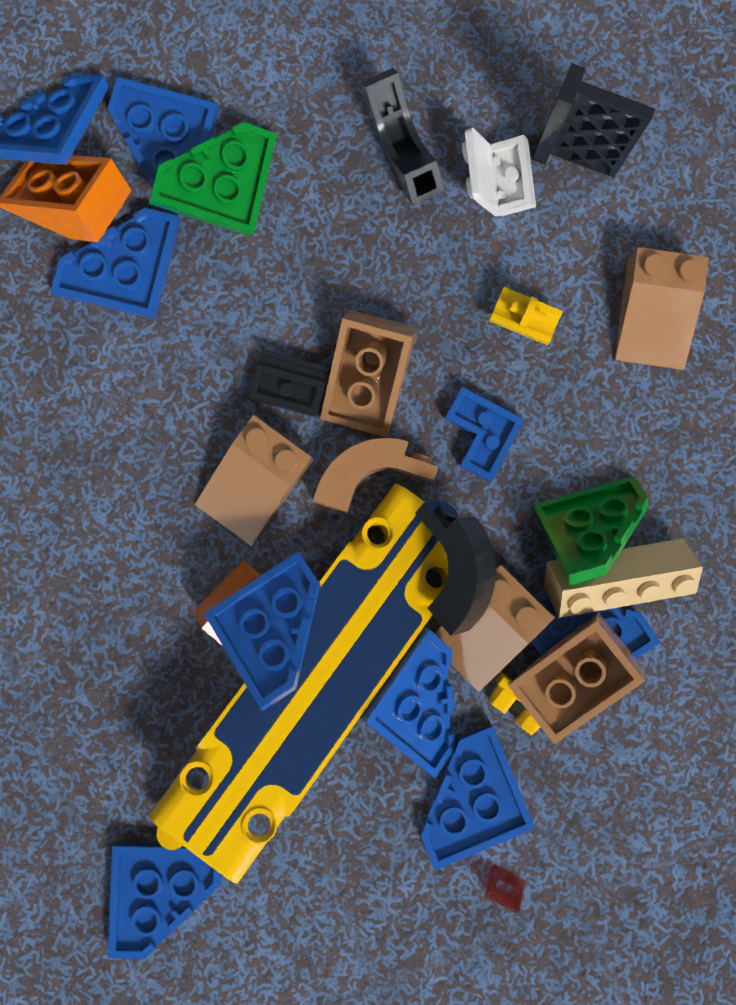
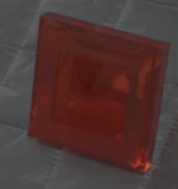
M493 864L484 897L518 913L520 911L525 880ZM500 879L514 888L505 893L496 888L497 880Z

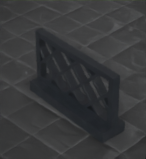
M571 63L533 160L545 165L551 154L614 178L652 120L656 108L583 82L582 78L586 68ZM588 100L598 104H591ZM603 116H610L612 119H604ZM587 117L590 121H583L581 118ZM616 131H623L624 134H618ZM594 132H600L602 135H596ZM608 146H613L615 149H609Z

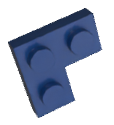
M461 387L444 419L475 435L459 467L491 483L525 419Z

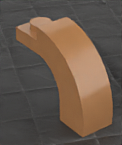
M394 438L367 440L348 448L328 466L320 479L313 502L348 514L358 485L372 473L382 470H393L432 483L438 466L432 465L433 459L422 454L412 453L411 457L405 456L408 441Z

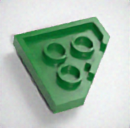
M242 122L216 138L213 137L189 149L188 152L158 165L148 204L251 237L255 231L277 134Z
M630 476L533 504L535 518L570 585L607 575L648 509V496L636 478Z

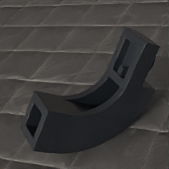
M393 67L361 82L369 108L366 111L375 137L401 191L409 202L414 206L444 192L437 160L426 149L416 131L398 71Z
M443 501L423 503L415 514L442 544L448 559L446 584L427 609L450 636L470 631L489 606L495 587L496 566L490 540L475 516L458 518L457 511L450 504Z

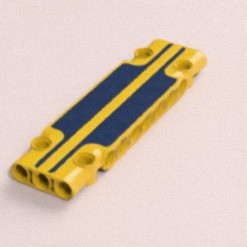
M393 485L352 542L349 541L320 580V590L296 690L263 711L259 708L244 683L196 747L197 751L148 815V818L156 826L233 883H239L266 843L274 837L278 826L285 816L289 817L432 616V613L427 608L440 594L446 584L448 577L446 552L439 540L415 514L425 502L401 485ZM370 528L380 529L385 536L384 543H372L368 539L367 530ZM428 570H435L440 574L442 583L439 588L431 587L427 583L426 573ZM194 767L205 769L209 776L208 783L201 788L191 786L187 779L190 769ZM264 814L270 819L269 828L265 832L255 833L249 828L248 822L253 815Z

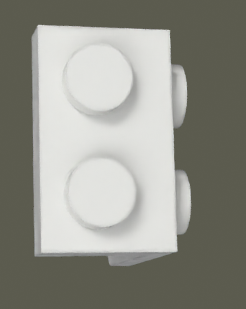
M474 128L465 130L466 142L462 143V152L466 163L469 164L470 177L466 178V187L470 198L474 199L494 216H504L535 208L536 201L529 144L525 135L490 145Z

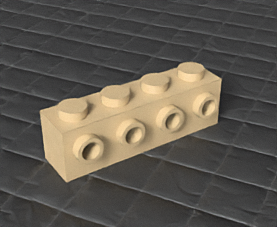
M684 539L624 548L607 575L574 585L569 584L557 560L547 561L544 590L558 617L561 618L696 594L703 566Z

